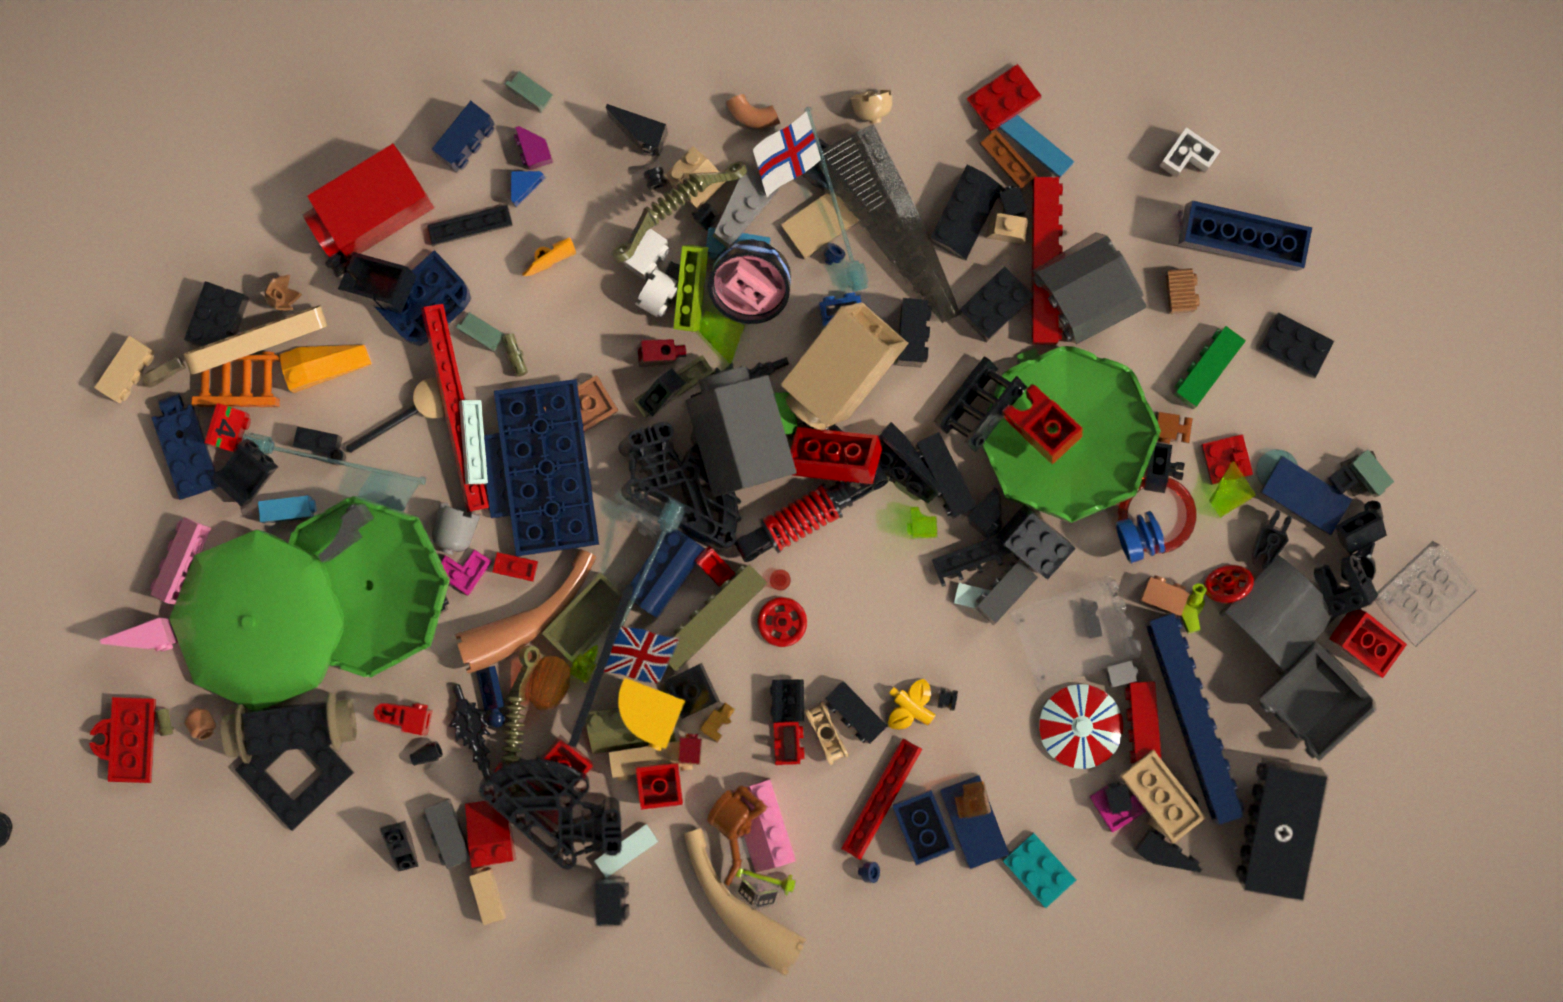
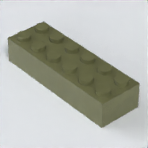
M743 564L735 572L736 577L732 581L728 579L719 587L722 591L717 596L712 594L704 602L706 606L701 611L697 609L689 616L691 621L686 626L682 623L674 631L676 634L674 638L681 637L669 662V665L675 671H678L767 585V582L750 564L747 567Z

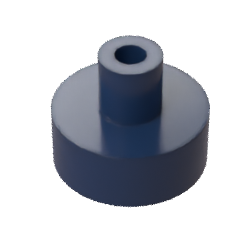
M829 243L823 251L826 256L825 262L828 265H832L833 262L841 263L846 255L844 250L834 243Z
M867 861L858 869V875L862 876L865 883H876L880 877V867L877 862Z

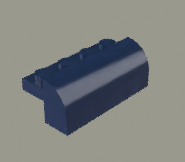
M671 525L630 583V586L634 588L630 600L651 615L659 618L697 563L694 560L705 548Z

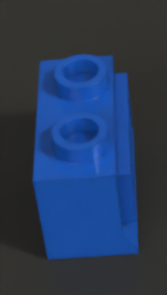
M855 292L843 294V298L835 299V296L823 298V302H819L823 329L835 316H827L826 307L851 302L861 303V296H856Z

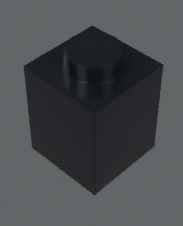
M1008 186L1001 189L1002 192L999 193L998 199L1003 214L1013 216L1025 214L1027 208L1020 188Z
M1119 781L1107 784L1108 788L1103 789L1109 813L1114 815L1132 810L1126 784H1120Z

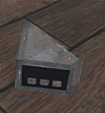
M742 873L735 893L752 910L775 906L782 886Z

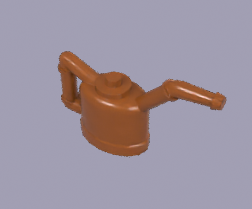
M739 785L735 792L729 789L722 794L707 817V822L729 839L732 856L731 862L733 864L724 880L727 886L732 883L742 862L737 838L744 834L748 835L751 831V821L767 809L763 801L759 800L743 785ZM743 796L754 806L755 809L752 810L740 798Z

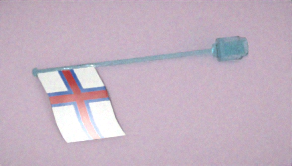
M806 107L804 109L805 113L793 123L768 136L753 149L766 196L768 198L780 186L801 176L821 160L850 259V263H847L848 268L844 269L849 288H852V292L869 288L867 284L869 280L864 263L859 264V260L854 261L810 111L812 108Z

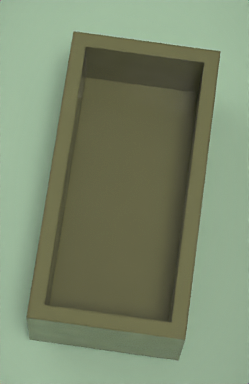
M600 572L542 634L567 659L575 663L612 624L623 593Z

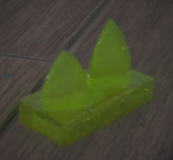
M598 645L591 647L583 655L578 654L569 674L587 684L597 666L595 661L598 654Z

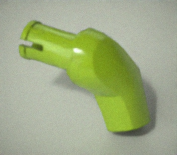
M1200 583L1193 586L1192 593L1188 596L1181 615L1187 634L1201 630L1198 616L1205 606L1203 597L1206 587L1204 588V585Z

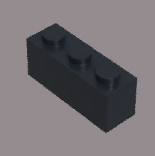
M844 681L825 698L828 701L825 705L833 713L838 711L843 716L840 720L848 728L853 726L856 729L857 733L855 735L863 744L866 741L871 744L888 727Z

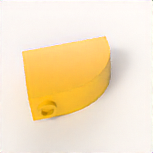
M624 678L619 692L618 703L625 725L634 735L649 742V747L661 751V748L666 749L685 700Z

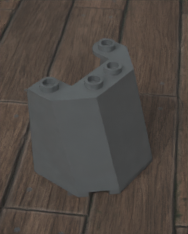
M1095 232L1032 270L1034 283L1038 288L1042 287L1050 295L1048 301L1053 308H1057L1059 311L1058 318L1065 329L1062 332L1068 342L1071 341L1079 344L1147 308L1146 303L1142 299V296H1144L1143 291L1124 256L1119 250L1116 251L1110 238L1105 234Z
M1317 641L1313 642L1286 673H1282L1259 696L1261 701L1259 705L1267 713L1270 711L1272 713L1276 712V718L1282 724L1286 722L1291 727L1290 732L1297 739L1301 737L1304 740L1305 752L1312 759L1316 757L1319 761L1376 711V701L1363 688L1364 686L1329 650H1325Z

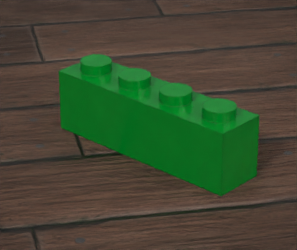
M1227 326L1222 328V330L1218 328L1211 337L1214 341L1210 346L1205 345L1199 353L1201 356L1197 363L1193 361L1186 370L1189 373L1185 379L1181 377L1174 386L1177 390L1173 395L1192 409L1198 406L1246 342L1244 338Z

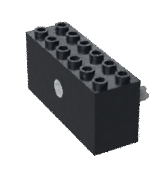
M1262 757L1261 763H1258L1256 768L1258 781L1257 784L1254 783L1252 788L1254 801L1253 804L1249 805L1248 809L1250 821L1249 825L1246 824L1244 829L1246 842L1240 849L1242 862L1241 865L1237 866L1236 878H1238L1244 891L1303 901L1328 776L1321 767Z

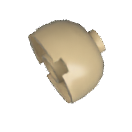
M881 89L880 94L873 91L864 92L850 98L856 116L862 120H869L870 124L882 122L881 118L889 114L893 105L890 89Z

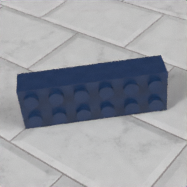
M1192 200L1185 205L1178 245L1299 271L1305 268L1313 227Z

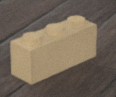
M129 336L94 388L121 404L122 401L129 397L133 384L138 383L141 379V372L145 366H149L152 363L155 351Z

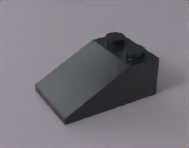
M609 104L606 105L608 117L643 150L642 153L651 157L661 155L668 135L665 123Z

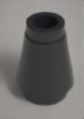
M437 741L428 742L410 754L412 764L416 766L438 761L443 756L441 746Z

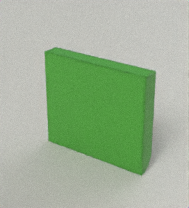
M1034 348L1016 356L1020 364L1028 360L1037 359L1039 354L1037 349Z

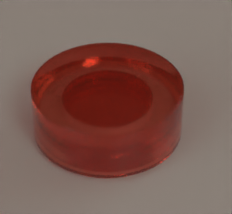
M779 569L771 574L770 584L775 590L783 591L790 586L791 577L787 571Z

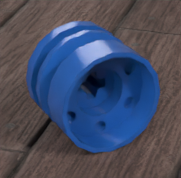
M1151 511L1144 513L1145 520L1141 514L1137 515L1136 526L1130 518L1116 522L1118 538L1130 564L1144 559L1143 549H1146L1150 556L1155 555V549L1159 554L1165 552L1164 536L1161 527Z

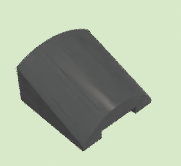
M1279 555L1272 564L1263 569L1254 578L1253 588L1246 597L1229 603L1219 613L1221 616L1228 615L1279 666L1276 669L1278 674L1286 673L1336 618L1333 617L1321 592L1294 566Z

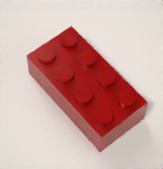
M797 427L790 450L797 473L792 474V476L873 484L882 451L879 437L872 434Z

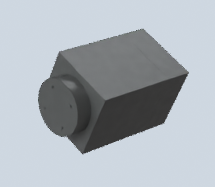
M747 366L698 380L702 394L687 399L685 402L713 497L797 473L768 375L751 380Z

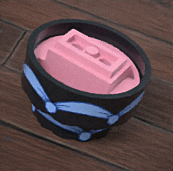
M754 239L739 241L725 247L716 257L708 280L709 296L714 306L731 320L744 324L767 322L779 315L787 305L791 287V269L784 255L767 242Z

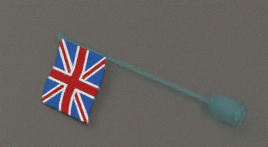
M670 499L668 503H665L657 522L660 524L659 528L662 529L661 535L627 606L604 672L621 674L642 682L660 683L681 638L665 637L644 629L623 627L666 532L676 531L685 513L683 511L685 506L675 500Z

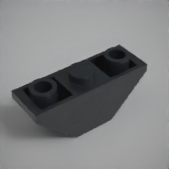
M406 821L380 827V832L398 872L418 867L419 864L412 836Z

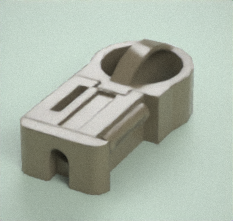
M176 357L156 369L147 371L142 379L147 388H151L185 369L186 366L180 357Z

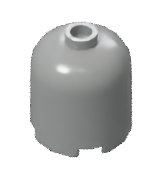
M441 502L432 531L433 541L436 545L442 547V552L453 555L454 551L461 552L466 550L471 544L481 515L476 514L474 511L467 512L466 508L460 506L454 509L449 507V503Z

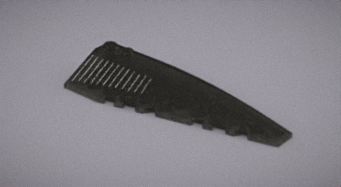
M874 124L856 131L820 150L821 160L818 164L833 193L837 197L839 196L845 203L844 206L848 211H852L858 218V223L867 229L871 234L872 240L887 258L897 265L900 269L899 272L911 282L912 288L916 293H920L925 300H928V306H932V312L941 323L959 316L957 303L930 237Z

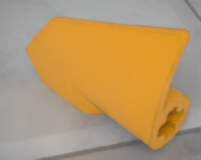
M568 237L552 244L554 248L552 250L544 246L539 247L534 254L535 261L522 273L523 277L534 275L550 268L554 263L576 255L571 238Z

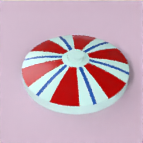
M1070 685L1058 690L1046 701L1040 713L1038 724L1039 736L1045 750L1057 762L1068 767L1086 769L1098 766L1115 753L1122 740L1123 718L1118 705L1105 691L1091 685Z

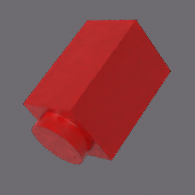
M392 143L307 195L314 208L302 215L313 235L329 257L342 251L351 259L353 252L361 254L435 207L400 151Z

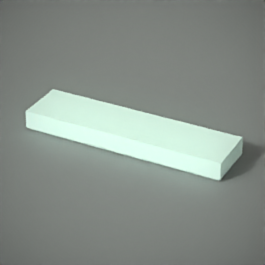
M481 400L459 401L465 482L466 485L486 484L488 479Z

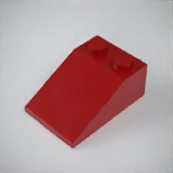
M1362 609L1347 613L1329 638L1340 649L1381 678H1384L1407 646L1403 640Z
M486 800L466 803L465 810L471 867L475 868L515 861L516 853L511 823Z

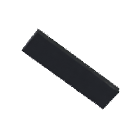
M504 205L429 224L427 227L432 246L511 227L513 223L509 207Z

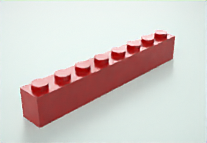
M1034 177L1032 181V270L1063 252V246L1059 245V237L1063 235V225L1059 224V216L1063 215V204H1059V196L1063 195V183H1059V177ZM1032 272V294L1034 296L1032 298L1031 345H1057L1058 340H1062V327H1059L1058 318L1060 313L1048 301L1050 296L1048 292L1042 287L1038 288L1033 281L1034 274Z

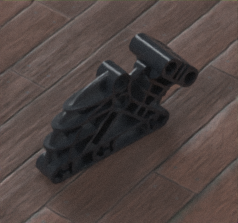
M661 422L651 427L647 426L645 429L639 428L631 431L618 446L620 454L627 457L631 477L621 489L623 498L717 550L723 551L734 545L736 542L735 533L737 525L742 520L738 515V504L741 503V500L736 496L735 491L716 496L717 502L704 495L702 487L710 492L712 491L699 446L694 445L685 453L682 461H680L679 455L673 449V443L669 441L674 434V428L670 423ZM692 452H697L700 456V460H696L693 457ZM669 454L679 467L667 471L666 465L671 462V459L666 460L665 455ZM639 463L642 467L638 470L639 473L645 472L648 477L642 479L635 478L636 464ZM684 469L690 471L691 478H687L684 475ZM680 485L687 505L663 493L661 490ZM631 486L634 487V492H635V493H632V492H631V490H632ZM650 495L672 507L673 514L651 504L647 496ZM710 509L718 513V522L713 520ZM686 516L689 517V522H690V523H687V522H686V521H687Z
M537 755V759L526 760L520 757L518 762L509 765L502 763V768L489 776H485L480 781L479 793L482 798L561 868L572 869L576 865L577 856L584 853L601 852L603 850L608 856H616L621 852L620 802L614 797L604 799L602 804L599 802L580 801L587 794L590 787L589 777L584 772H578L562 763L545 760ZM527 780H539L549 790L537 791ZM578 780H582L586 783V785L582 788H578L574 785V783ZM552 782L557 783V784L561 785L562 787L559 789V788H558L556 785H554ZM518 783L526 791L511 792L508 787ZM493 785V790L490 788L488 790L485 789V786ZM567 795L571 800L568 803H563L560 801V797ZM577 804L591 810V813L584 815V810H582L580 817L573 818V807ZM558 810L559 834L534 811ZM517 813H518L519 815H521L522 813H524V818H523L522 816H520L519 818H517ZM533 826H539L558 844L553 847L548 846L530 829ZM574 838L582 839V845H585V840L592 841V844L576 852ZM564 855L567 856V857H568L569 855H571V859H569V858L564 859Z

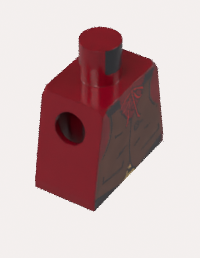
M674 339L642 340L637 346L639 367L673 364L676 358L686 357L687 354L686 345H675ZM661 349L665 350L667 352V355H664L661 352Z

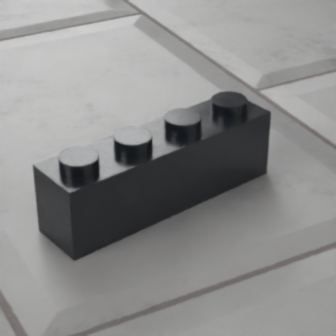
M940 432L917 442L916 452L921 460L923 459L927 469L942 490L937 497L942 496L945 502L942 506L946 515H951L954 519L976 508L977 506Z

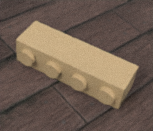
M680 741L668 743L667 748H661V751L646 746L609 752L612 778L618 777V781L629 780L630 775L636 774V767L677 763L679 760ZM678 763L680 771L693 769L692 765H695Z

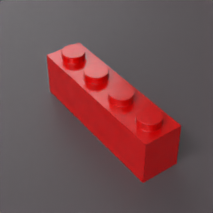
M1155 681L1128 683V687L1124 688L1125 700H1129L1126 718L1127 721H1130L1131 730H1128V741L1132 742V751H1129L1130 763L1135 764L1151 750H1154L1161 759Z

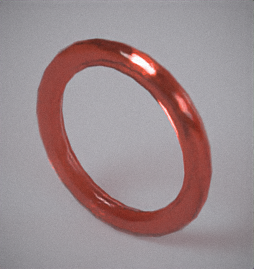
M1143 477L1137 493L1144 489L1145 477ZM1170 477L1168 478L1167 487L1175 491L1183 500L1186 508V522L1177 537L1164 543L1165 552L1160 554L1172 552L1181 547L1190 538L1197 521L1195 501L1189 490L1182 483ZM1134 497L1119 503L1118 521L1128 518L1129 506Z

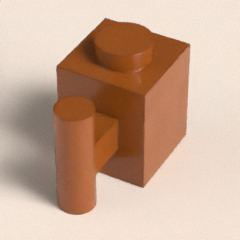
M1158 412L1156 419L1161 433L1157 443L1170 444V441L1174 442L1176 440L1177 433L1182 434V443H1189L1193 418L1185 417L1184 424L1181 425L1179 424L1180 415Z

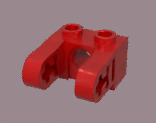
M381 703L375 707L374 717L382 723L402 726L401 732L423 736L428 735L433 710L428 709V705L412 703V706ZM384 710L395 712V715L387 716V714H384Z

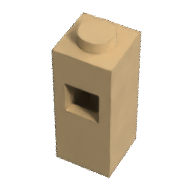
M486 867L473 870L474 874L470 875L469 878L483 925L505 919L506 914L493 870H486Z

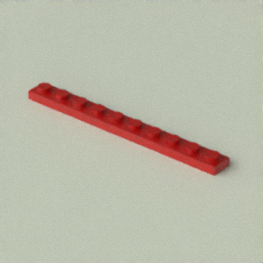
M444 305L426 306L421 308L466 511L472 512L489 508L484 484L466 485L459 408V401L465 399Z

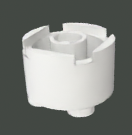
M655 269L652 273L654 274L652 280L648 279L638 297L639 300L635 304L656 317H662L671 305L668 300L677 294L678 281Z

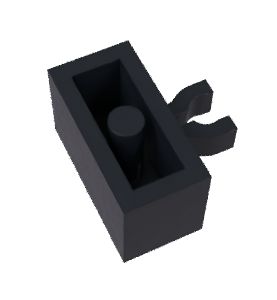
M1156 443L1146 469L1144 490L1165 493L1169 476L1177 480L1183 479L1184 472L1176 470L1183 471L1185 463H1171L1172 445Z

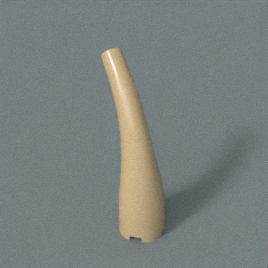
M702 828L684 833L690 860L698 881L717 914L732 933L755 956L772 969L786 976L789 973V967L792 964L794 965L804 947L801 944H804L807 939L733 896L719 879L709 861L705 850L707 844Z

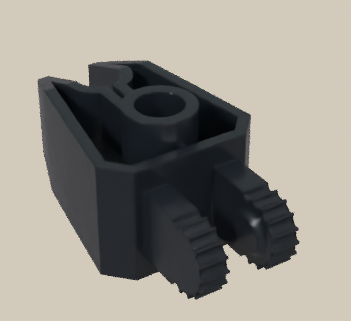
M1278 510L1274 511L1269 523L1265 522L1260 525L1253 547L1252 563L1254 565L1262 553L1267 554L1263 561L1262 569H1266L1274 562L1289 541L1286 531L1292 517L1288 515L1284 519L1281 528L1274 525L1280 517V511Z

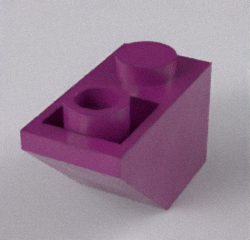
M520 126L515 127L517 134H514L517 146H522L523 153L520 156L524 166L528 165L529 169L533 170L554 163L546 139Z

